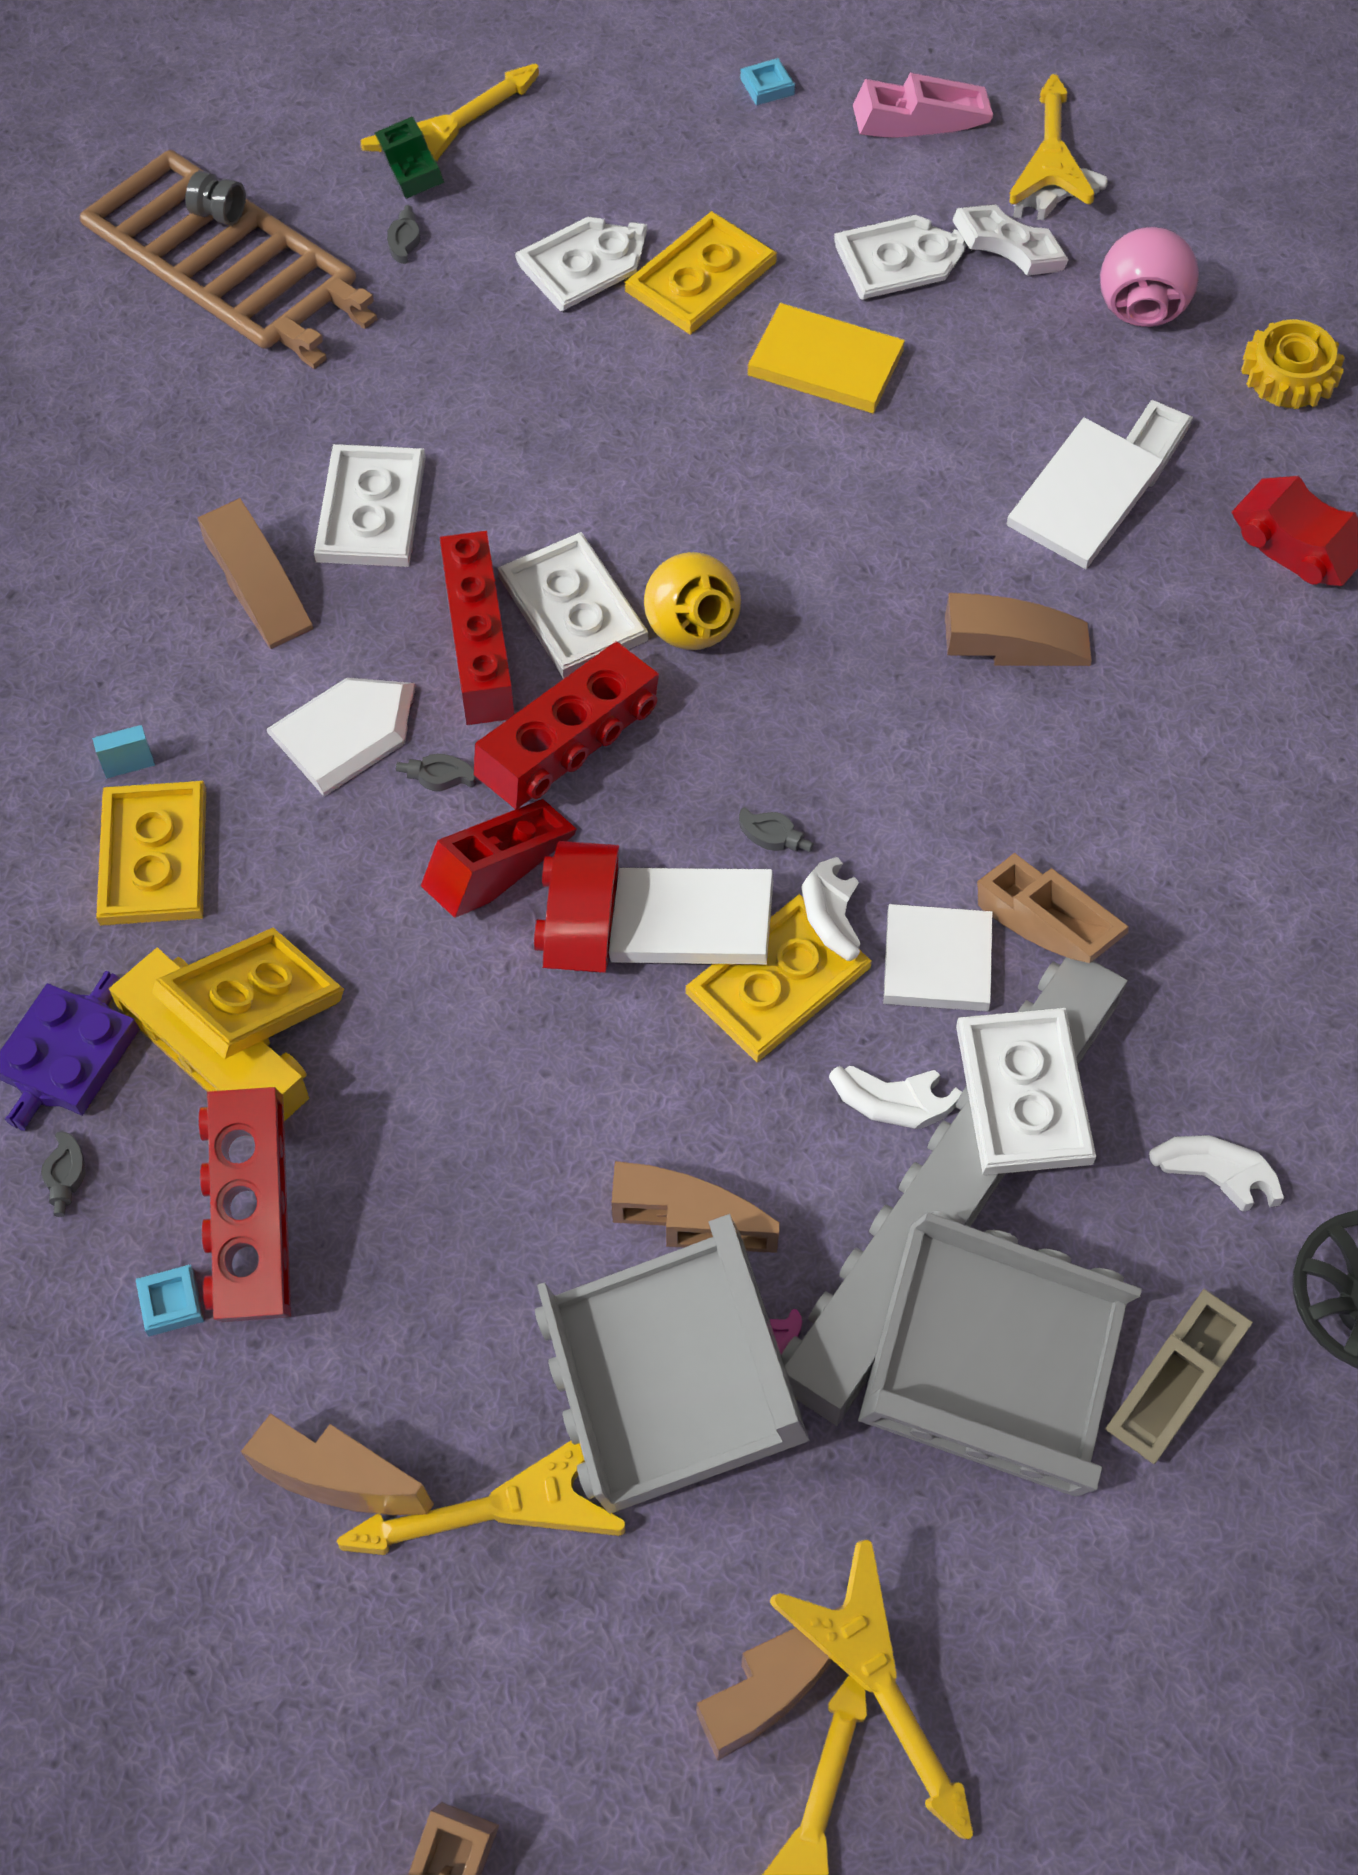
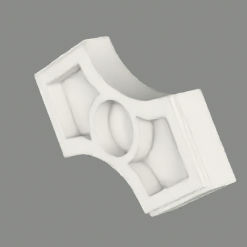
M997 205L957 208L953 222L970 250H986L1002 255L1018 265L1026 276L1054 273L1065 269L1068 258L1048 228H1034L1021 224L1004 214Z

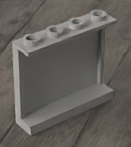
M946 1211L927 1212L910 1226L858 1421L1065 1494L1078 1497L1095 1491L1098 1488L1102 1466L1091 1463L1125 1308L1126 1304L1140 1297L1142 1289L1123 1282L1124 1277L1115 1271L1104 1268L1088 1270L1071 1263V1258L1062 1252L1051 1249L1035 1251L1018 1244V1239L1009 1233L999 1230L982 1232L965 1225V1220L956 1214Z
M730 1214L708 1221L713 1235L709 1239L561 1294L554 1295L545 1282L537 1285L542 1302L541 1307L535 1308L537 1323L546 1341L552 1339L556 1357L548 1360L549 1368L559 1392L566 1390L570 1409L563 1411V1420L574 1445L580 1443L585 1462L577 1465L579 1479L587 1498L595 1497L609 1514L809 1441L742 1236Z

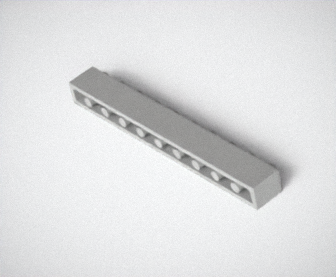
M1066 957L1061 965L1054 961L1049 965L1038 985V989L1042 993L1034 1004L1026 1000L1018 1012L1066 1008L1078 1066L1119 1005L1128 980L1095 961L1087 963ZM967 1086L956 1103V1108L961 1111L952 1124L943 1120L932 1135L927 1146L932 1151L923 1166L914 1162L902 1179L898 1190L903 1192V1195L895 1207L892 1208L885 1204L877 1214L869 1229V1233L874 1235L866 1249L862 1251L856 1247L846 1259L839 1273V1276L844 1279L834 1295L827 1291L824 1292L815 1304L808 1318L813 1323L809 1332L803 1340L796 1336L793 1337L781 1354L796 1400L838 1426L870 1378L910 1226L927 1212L946 1211L962 1217L965 1220V1225L971 1227L1006 1174L983 1175Z

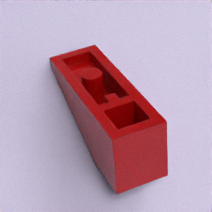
M540 799L517 810L507 812L437 840L421 887L454 918L459 917L495 900L540 864L545 856L551 855L556 850L558 841H568L573 837L577 828L544 799Z

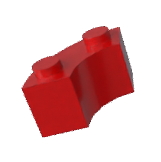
M1300 476L1262 478L1231 512L1241 528L1242 537L1248 544L1257 547L1267 557L1299 575L1309 584L1321 583L1343 586L1358 569V517L1356 512L1338 510L1323 503L1308 490Z
M558 841L554 856L544 857L542 884L543 887H549L546 920H536L534 950L543 951L542 968L606 973L610 960L609 945L618 882L620 845Z

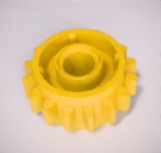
M1283 320L1269 323L1268 328L1264 332L1260 330L1255 332L1253 340L1247 343L1241 371L1242 374L1249 375L1247 386L1253 387L1259 394V398L1265 399L1275 404V406L1294 409L1308 405L1314 407L1317 406L1321 397L1329 399L1334 387H1338L1344 371L1342 365L1345 357L1342 354H1337L1339 343L1334 341L1331 335L1320 326L1304 320Z

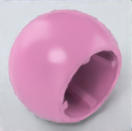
M1146 227L1127 233L1114 243L1102 264L1100 272L1101 293L1108 308L1124 322L1136 326H1157L1170 322L1188 307L1196 292L1199 271L1195 254L1182 237L1164 228Z

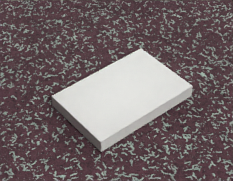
M1083 418L1009 514L1007 526L1087 569L1160 472L1163 459L1098 424Z
M333 444L314 550L316 562L409 567L425 465L424 449Z
M582 532L498 567V577L563 678L570 675L615 641L628 650L648 641L647 629Z
M619 868L609 945L611 962L767 965L773 891L772 869Z
M1066 1008L958 1018L956 1028L983 1175L1093 1165L1096 1153Z

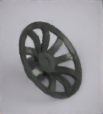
M1358 1210L1336 1215L1327 1220L1308 1236L1297 1254L1294 1265L1293 1295L1297 1310L1306 1328L1316 1341L1335 1358L1358 1369V1248L1355 1241L1345 1230L1346 1228L1358 1225ZM1328 1237L1333 1239L1340 1248L1346 1261L1347 1275L1331 1264L1312 1259L1317 1248ZM1307 1274L1328 1281L1335 1286L1340 1296L1311 1306L1307 1292ZM1339 1314L1342 1322L1352 1331L1345 1346L1330 1336L1318 1320Z

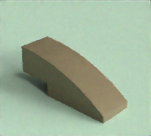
M1203 1289L1105 1430L1155 1465L1253 1322Z

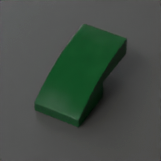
M413 116L374 132L405 199L445 183L440 168L429 151L424 135Z

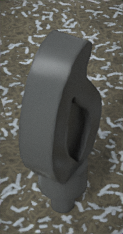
M410 205L404 206V210L399 213L398 220L391 223L387 232L390 253L395 261L403 264L409 262L408 253L416 248L421 240L419 227L415 221L416 216L412 212L413 208Z
M431 754L423 757L422 760L410 759L408 763H396L397 772L407 773V778L419 780L422 786L431 791H444L458 784H465L471 788L475 786L473 768L463 760L451 755Z
M745 807L740 810V828L758 846L773 851L784 850L786 847L796 852L799 848L811 852L814 843L804 839L805 833L795 830L793 823L784 814L778 812L752 814Z
M57 1132L55 1137L58 1147L43 1163L41 1174L50 1192L49 1203L54 1206L53 1215L63 1217L65 1216V1206L71 1204L72 1193L76 1192L84 1180L85 1161L76 1139L67 1132Z

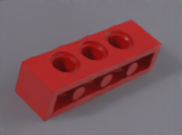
M487 531L441 536L439 538L466 725L508 720L514 715V705Z
M615 641L475 743L474 776L515 810L532 798H540L548 791L554 781L566 772H574L579 769L586 758L602 745L608 746L619 737L623 729L635 720H643L649 716L657 704L656 693L659 673L619 642Z
M276 1087L207 1091L208 1107H200L199 1109L200 1137L202 1141H209V1163H202L200 1168L202 1195L204 1197L210 1196L211 1219H203L202 1222L203 1250L205 1253H212V1275L205 1276L203 1283L206 1310H213L214 1320L221 1322L290 1318L291 1297L283 1095ZM240 1136H252L255 1141L253 1155L242 1163L231 1162L229 1148L232 1142ZM253 1191L257 1198V1206L254 1213L243 1220L234 1219L230 1209L233 1198L240 1192ZM244 1247H254L259 1256L256 1270L248 1276L238 1277L232 1267L235 1254Z

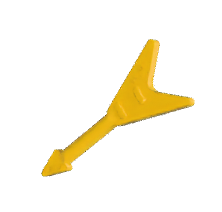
M531 64L506 72L503 81L450 115L445 114L417 122L435 161L440 158L458 135L460 128L516 92L523 95L539 76L538 64ZM375 135L361 139L363 151L382 152Z
M1052 74L1040 91V102L1045 103L1044 141L1040 144L1011 189L1009 200L1011 204L1019 203L1047 185H1057L1086 204L1094 202V190L1065 143L1061 140L1062 103L1067 101V90L1056 74Z
M569 1441L494 1489L487 1497L433 1509L428 1514L408 1515L387 1521L383 1520L382 1515L376 1514L337 1539V1544L342 1551L386 1555L391 1544L490 1520H496L505 1524L621 1536L625 1533V1523L621 1518L612 1513L609 1514L605 1509L573 1491L572 1485L578 1476L577 1465L585 1462L580 1443L574 1445L572 1441Z
M867 1539L858 1541L855 1545L845 1601L838 1610H832L783 1593L773 1595L770 1603L864 1689L874 1693L930 1795L925 1801L926 1808L959 1838L971 1839L973 1831L964 1786L962 1783L950 1781L896 1683V1667L873 1545Z
M850 1675L828 1704V1710L833 1713L801 1825L794 1831L762 1875H828L827 1842L824 1834L856 1723L864 1722L867 1716L865 1689Z

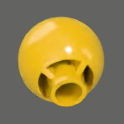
M687 552L670 557L655 569L645 589L644 608L650 626L662 640L677 648L700 650L717 644L731 632L739 617L741 594L735 576L724 563L704 553Z

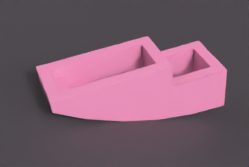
M914 73L909 74L904 86L865 79L853 104L859 133L878 137H908L956 132L990 123L993 117L985 87Z

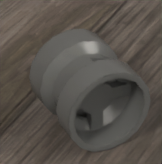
M199 170L189 180L185 194V203L187 210L191 214L200 217L212 215L217 222L233 226L239 221L244 211L246 192L241 182L231 179L219 181L214 174Z

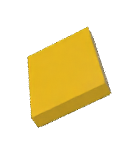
M711 211L626 280L625 292L691 335L776 263L777 252Z
M779 303L748 363V376L874 414L904 351L905 340Z
M204 781L103 787L96 913L99 925L203 919L206 787Z
M798 894L770 917L767 965L712 964L686 985V994L758 1063L871 968L872 960L860 950L859 955L854 960L846 961L825 946L809 923L804 898Z
M273 927L156 979L152 994L224 1059L336 1005L341 1001L344 992L343 987Z

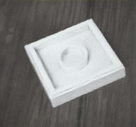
M889 904L887 912L883 1004L989 1011L991 1000L992 911Z

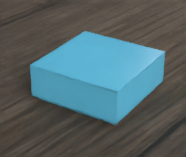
M779 58L741 69V81L756 106L794 95L795 84Z
M142 725L92 738L106 779L155 766L152 751Z
M191 1264L135 1279L144 1328L148 1337L204 1322L195 1272Z

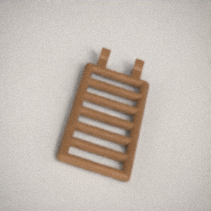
M173 150L165 151L84 209L80 214V222L85 227L260 348L268 349L280 341L295 351L300 359L313 369L327 360L326 354L317 348L323 342V338L317 331L311 328L304 329L300 324L329 301L345 311L352 321L364 329L377 320V315L367 308V306L374 302L373 295L362 288L356 290L350 286L356 280V273L351 267L248 199H246L242 217L236 224L228 226L175 267L161 257L213 220L214 217L212 215L200 217L190 213L147 246H143L134 240V236L185 200L190 178L195 172L199 170L204 171ZM171 169L184 177L117 227L104 219ZM257 227L271 235L270 238L205 287L191 279L193 275ZM289 247L301 255L300 258L233 308L220 299L285 248ZM319 267L332 276L265 329L250 319L315 268Z

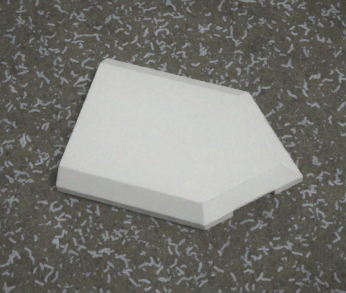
M918 215L835 233L834 236L836 249L860 299L946 280L967 247V243L958 230L955 229L953 233L931 226V220Z
M586 217L516 252V259L520 268L559 311H563L637 272L647 232V224L629 222V226L625 227L605 224V219Z
M345 678L268 727L267 733L325 797L405 744L408 730L407 721L410 705L413 703L415 683Z

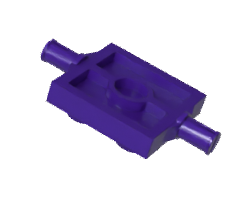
M105 971L90 995L73 994L48 983L44 986L0 1050V1080L16 1087L22 1093L8 1116L5 1117L7 1123L14 1128L25 1131L41 1105L60 1106L83 1116L140 1030L134 1018L108 1007L113 999L109 988L120 977Z

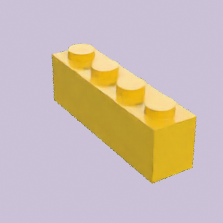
M157 947L109 988L119 1012L134 1018L140 1031L206 1091L276 1087L283 1095L284 1121L309 1099L303 1080L307 1074L303 1067L286 1052L281 1056L276 1054L268 1046L270 1044L268 1038L224 1059L152 994L156 979L188 965L182 958L177 956L172 961Z

